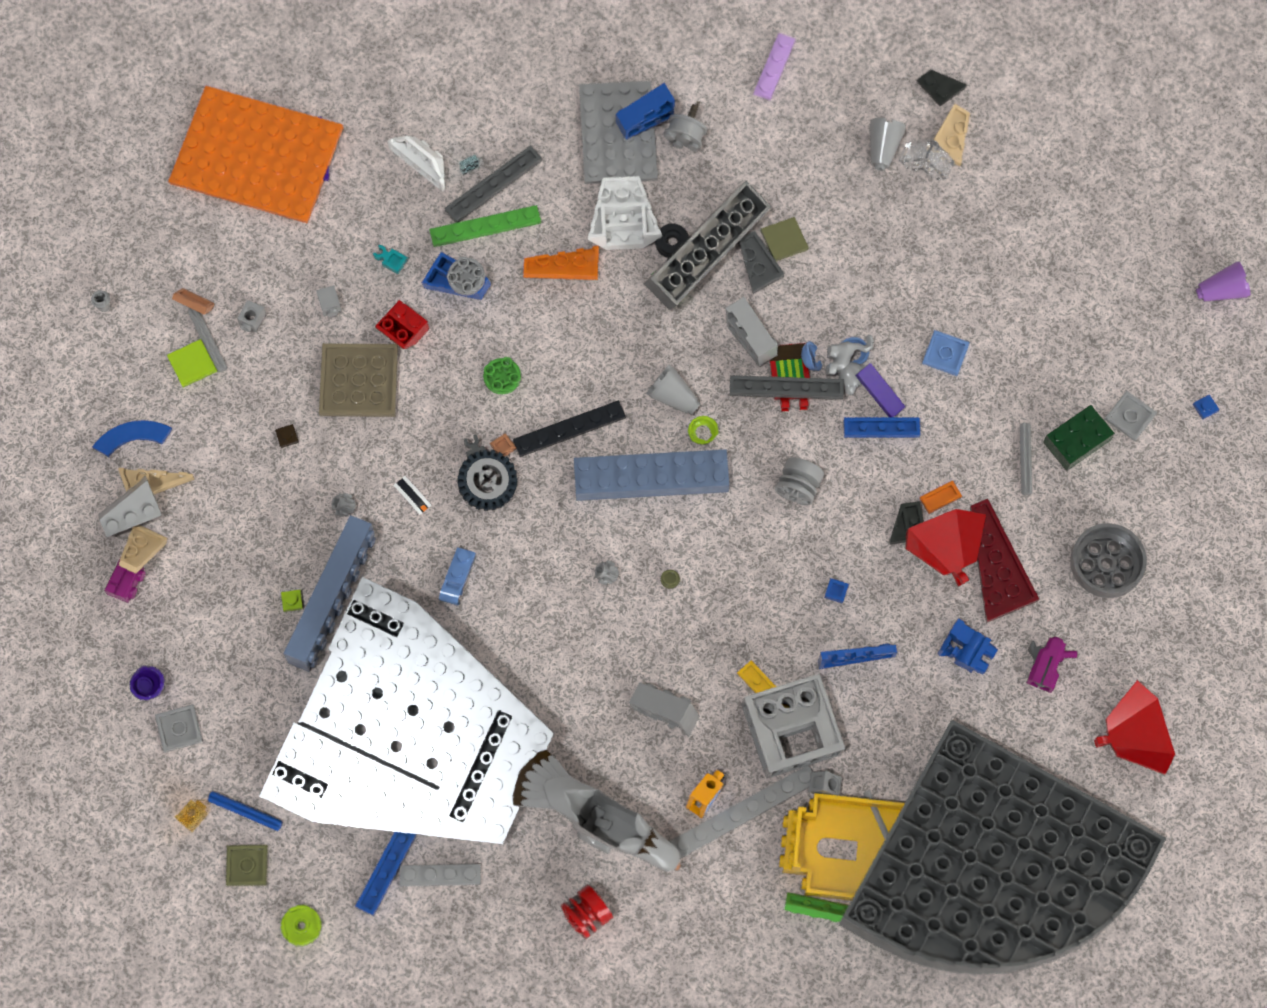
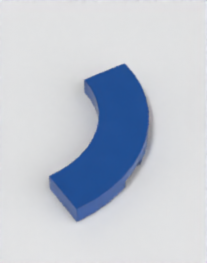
M154 421L127 422L107 431L94 443L92 448L110 457L119 447L133 440H149L162 445L171 433L172 428Z

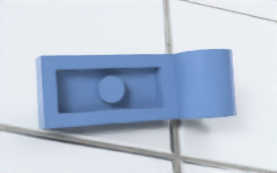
M457 547L440 591V601L459 605L458 599L460 595L462 596L465 582L476 555L475 552Z

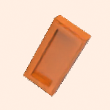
M952 480L920 496L919 499L928 514H931L962 498V495Z

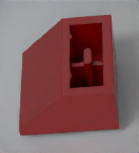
M398 300L377 323L375 328L404 350L417 344L429 330V325L426 319Z

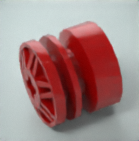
M588 884L577 892L580 899L579 903L570 897L568 901L572 908L565 902L560 905L568 923L585 939L590 937L586 929L587 927L593 933L597 931L593 923L595 920L604 926L613 918L609 908Z

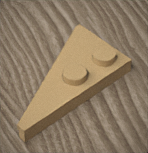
M118 468L126 492L141 481L145 475L154 495L195 480L193 474L186 472L167 473V471L162 470L146 471L144 469L126 470L125 468Z

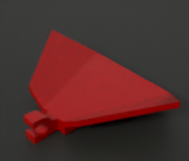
M954 509L910 527L906 532L905 549L943 576L952 574L957 586H961L969 581L968 576L962 569L977 561L986 514Z
M1137 680L1106 718L1107 736L1096 737L1094 743L1096 747L1110 745L1118 758L1166 775L1176 754L1158 698Z

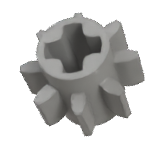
M344 492L343 494L339 493V495L333 498L331 506L333 510H336L335 515L348 517L349 514L354 512L356 503L355 500L351 499L352 495Z
M609 560L606 562L602 561L595 568V576L601 584H612L618 578L619 571L618 567H615L614 562Z

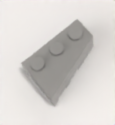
M745 297L725 308L728 329L758 366L777 356L778 344L776 340L769 335Z
M145 475L141 481L127 490L123 496L116 499L98 515L104 532L109 537L159 517L162 514Z
M639 682L629 701L634 710L656 721L658 719L666 722L668 727L672 729L674 726L681 728L685 733L684 735L688 737L691 735L700 717L691 704V700L683 696L678 698L668 690L660 691L650 683L645 685Z

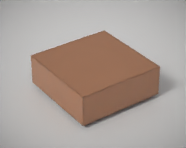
M506 433L490 443L495 453L499 454L500 452L504 457L516 450L515 445Z

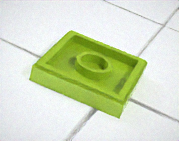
M201 339L167 354L183 388L217 372Z

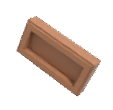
M184 288L175 292L172 297L173 300L204 315L214 307L213 302Z

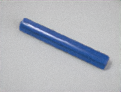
M212 791L208 796L210 803L273 830L279 831L283 822L219 793Z

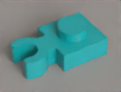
M378 245V249L382 253L377 254L374 252V259L378 261L383 260L382 266L399 274L408 261V257L394 249L387 252L383 245Z

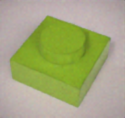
M300 589L281 592L283 612L303 609Z

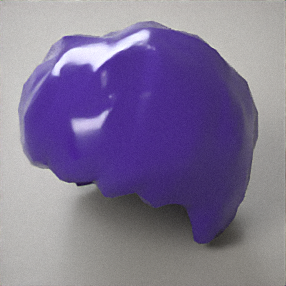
M150 665L140 666L130 679V691L139 700L147 701L154 699L164 689L165 678L156 667Z

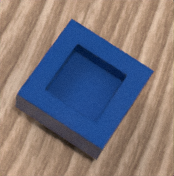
M1210 394L1192 404L1202 420L1220 410Z
M830 578L824 598L843 604L849 584Z

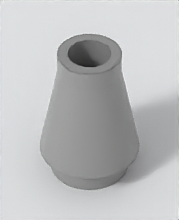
M101 290L96 291L91 297L92 304L101 312H107L110 309L109 294Z

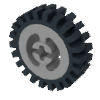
M487 450L477 451L474 455L468 456L467 460H464L458 473L457 484L463 500L467 501L471 507L474 506L478 510L484 509V511L496 510V508H501L504 504L508 503L517 487V472L514 469L513 463H510V459L507 456L505 458L500 452L499 454L495 453L494 450H491V452H487ZM485 468L495 470L501 478V485H496V475L491 478L490 483L486 482L483 485L482 489L485 491L491 490L492 492L490 493L478 490L473 481L474 476H478V484L481 486L484 482V477L489 479L492 476V471L482 470Z

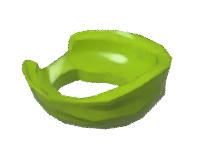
M699 416L689 424L688 435L697 444H708L718 435V425L714 419L708 416ZM699 426H707L712 434L710 439L705 441L696 436L695 432Z

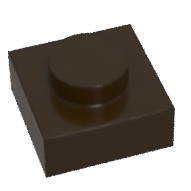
M293 424L275 430L281 448L299 443Z

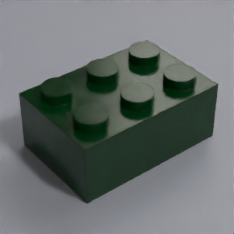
M1089 405L1047 434L1043 443L1063 468L1068 471L1110 442L1115 433L1094 407Z

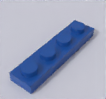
M844 417L843 419L844 438H920V417Z

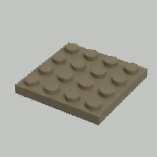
M322 343L319 416L395 417L398 345Z

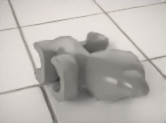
M872 335L866 336V345L843 342L832 344L827 349V358L833 359V362L826 365V376H833L838 371L839 379H844V391L848 395H853L856 388L862 384L855 375L865 367V365L850 362V358L855 350L867 353L873 349L874 340Z

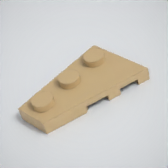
M954 104L928 149L946 160L961 166L970 112Z
M141 525L132 527L127 544L121 555L119 566L137 573L166 545L167 538Z

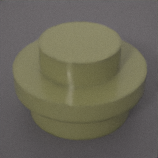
M666 570L661 575V584L667 589H673L678 586L680 576L674 570Z

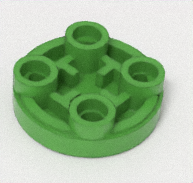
M498 358L492 360L484 367L483 379L486 387L491 392L503 395L513 392L519 386L521 372L518 365L511 358Z

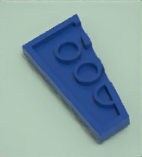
M886 643L877 647L820 652L818 667L819 669L892 658L896 657L897 648L896 645Z

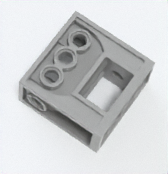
M820 674L743 698L741 706L766 779L840 756L844 752L845 746ZM801 698H806L808 702H803ZM785 703V704H787L790 708H784V707L782 706V704ZM767 709L771 714H766L763 710ZM812 730L818 749L786 759L779 739Z

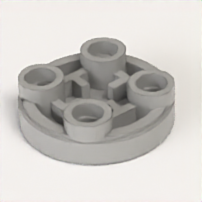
M460 257L450 266L447 279L450 287L456 293L472 295L478 292L484 285L485 271L477 260Z

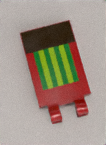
M805 343L778 345L777 356L769 360L771 377L810 378L809 369L804 365L801 356ZM774 397V400H780L781 412L789 411L790 399H799L800 410H808V398Z

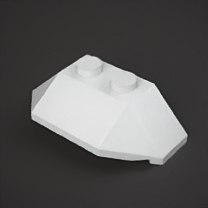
M402 136L388 140V147L392 152L442 192L445 190L443 157L439 152L431 150L424 140L420 141L412 136Z

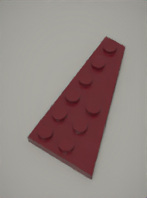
M987 498L971 505L970 511L986 514L977 563L986 623H989L1038 602L1039 597Z

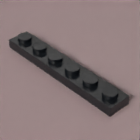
M619 400L514 438L513 442L519 457L623 420L626 416Z

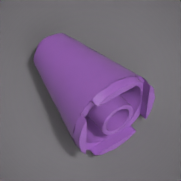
M1235 262L1199 283L1198 288H1196L1198 298H1202L1205 302L1251 296L1249 283L1246 282V273L1242 264Z

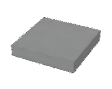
M1126 391L1104 420L1133 441H1136L1157 415V412Z
M194 704L155 715L164 753L203 742Z

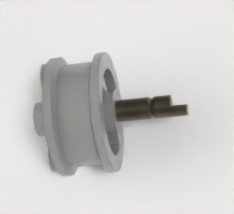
M699 101L695 105H691L688 116L682 114L670 115V125L664 130L663 134L667 140L672 142L673 147L682 149L684 146L692 151H698L701 148V138L707 133V128L703 123L694 119L700 105Z

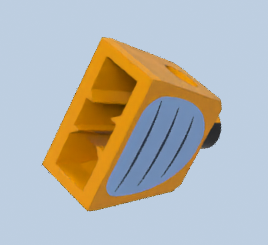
M718 770L713 775L707 773L690 794L686 808L702 819L720 794L724 785L722 781L725 779V775ZM696 801L702 804L700 808L695 805Z

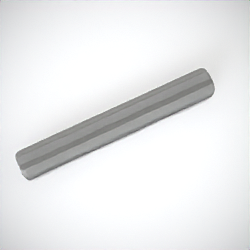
M189 309V316L219 373L225 371L227 366L200 312Z
M1021 423L1022 495L1032 494L1031 425L1029 423Z

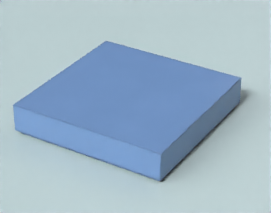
M934 330L922 364L958 376L970 342Z

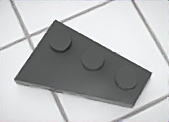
M755 231L739 240L753 294L784 277V272Z

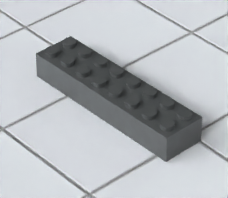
M747 180L744 181L643 284L668 310H671L763 217L771 206Z

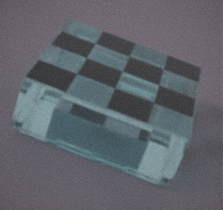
M476 155L459 163L461 173L465 175L479 168V161Z

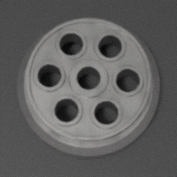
M1103 523L1088 528L1080 535L1072 549L1070 565L1076 581L1086 591L1102 598H1116L1129 593L1137 586L1145 573L1147 556L1142 542L1132 531L1117 524ZM1108 546H1115L1117 548V552L1110 551ZM1089 547H1096L1098 553H1092ZM1120 561H1127L1129 567L1122 566ZM1101 562H1107L1110 568H1104ZM1082 563L1089 564L1091 569H1084ZM1113 577H1119L1122 583H1115ZM1094 579H1101L1103 585H1097L1094 582Z

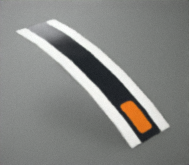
M406 476L393 485L419 515L431 506Z

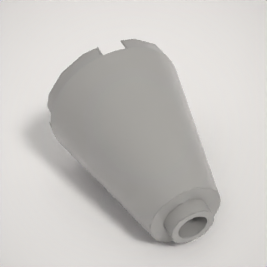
M873 118L870 121L871 165L874 166L875 170L884 171L885 168H889L906 127L905 124L899 121L892 120V122H887V118Z

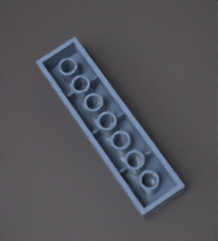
M727 449L574 458L576 501L729 492Z
M352 515L349 516L284 651L288 664L310 672L311 668L316 667L319 660L317 655L320 650H324L327 644L325 638L328 633L331 634L334 630L336 615H341L344 607L342 603L344 599L349 598L352 591L350 586L359 577L360 571L358 569L367 560L368 554L366 552L369 547L372 548L376 541L371 523Z

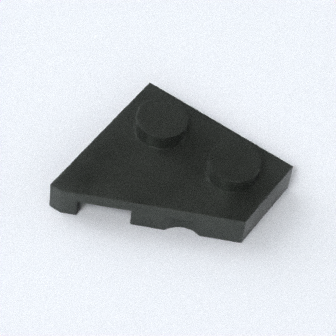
M932 69L917 79V83L939 106L945 104L967 87L965 83Z
M920 501L900 505L890 538V545L905 543L907 529L924 522Z

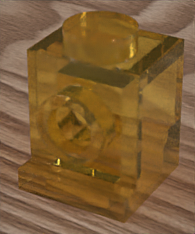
M190 800L180 813L175 816V819L193 833L208 815L205 811L207 807L199 800L196 802ZM191 810H195L193 816H189Z

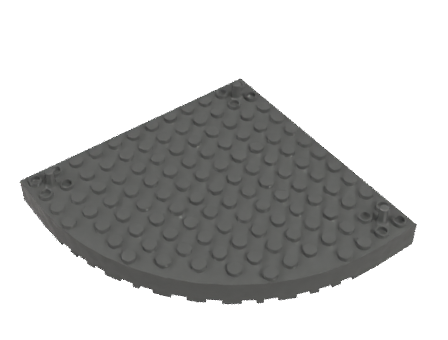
M951 719L838 925L898 958L928 968L976 975L1004 974L1031 969L1053 962L1078 950L1097 937L1116 920L1139 892L1165 843L1166 837Z

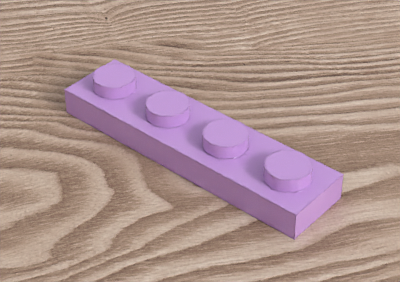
M781 33L778 34L754 90V95L771 100L795 43V38Z

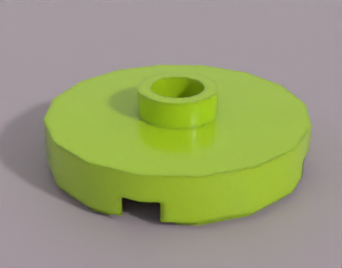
M296 905L290 908L281 920L283 937L295 946H306L313 943L321 932L322 922L319 914L313 908L306 905ZM299 923H305L304 929H298Z

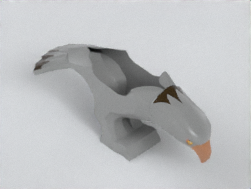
M547 749L538 752L521 768L517 775L512 795L513 806L556 810L573 824L578 838L606 854H609L610 850L614 849L635 856L666 872L679 870L681 866L679 863L680 852L672 843L660 835L653 827L649 826L639 813L625 808L600 790L569 776L558 760Z

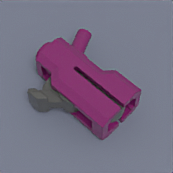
M1058 637L1049 638L1045 647H1036L1035 641H1032L1028 652L1033 658V666L1026 683L1036 688L1039 686V689L1052 693L1059 677L1057 672L1059 662H1062L1064 658H1077V651H1064L1066 644Z

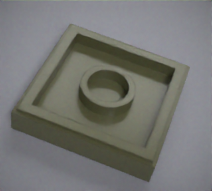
M795 217L766 226L760 230L775 261L809 249Z
M227 845L226 886H267L268 845Z

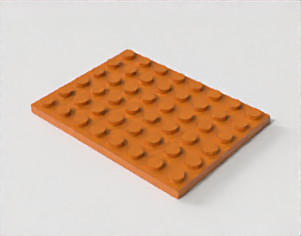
M205 85L168 182L169 184L308 223L324 182L325 173L331 163L341 136L343 124Z

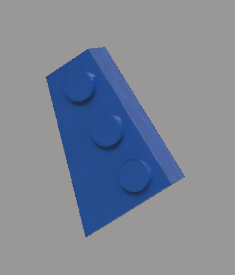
M665 82L616 113V124L625 140L669 120L670 115L674 114L675 99Z
M440 252L422 281L423 287L429 290L482 300L491 286L489 279L485 277L484 285L475 294L460 295L450 287L447 279L448 270L456 260Z

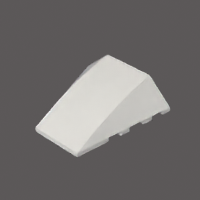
M639 176L602 179L588 235L589 241L606 250L645 248L662 237Z

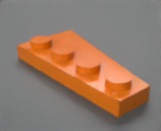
M592 246L591 249L585 250L584 248H579L574 252L568 253L562 251L558 252L557 255L551 256L545 254L524 258L523 278L598 280L599 246Z

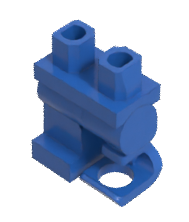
M958 618L937 654L941 657H954L956 665L969 672L974 670L983 675L989 664L981 660V657L985 655L992 660L998 649L990 644V638L968 627L964 621ZM951 640L963 648L959 649L957 646L953 648L950 644Z

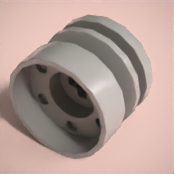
M790 457L786 460L782 470L784 475L779 477L775 491L781 497L800 505H811L817 493L815 488L820 486L824 472L810 461Z

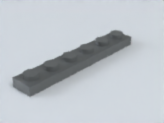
M531 145L446 206L445 212L455 223L460 222L542 161V157Z
M730 375L729 396L843 400L844 379Z

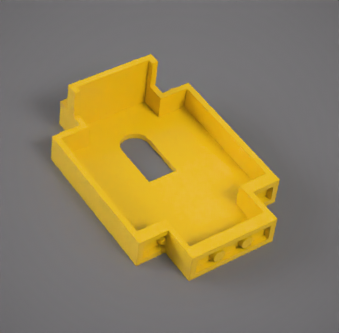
M814 793L813 799H809L808 811H812V813L806 812V807H798L797 811L789 810L788 815L783 817V828H787V835H782L781 847L785 848V855H780L779 867H783L782 873L806 875V878H802L801 890H805V896L852 901L885 841L871 807L878 808L888 832H890L905 803ZM824 838L858 841L856 861L823 857L817 851V844Z

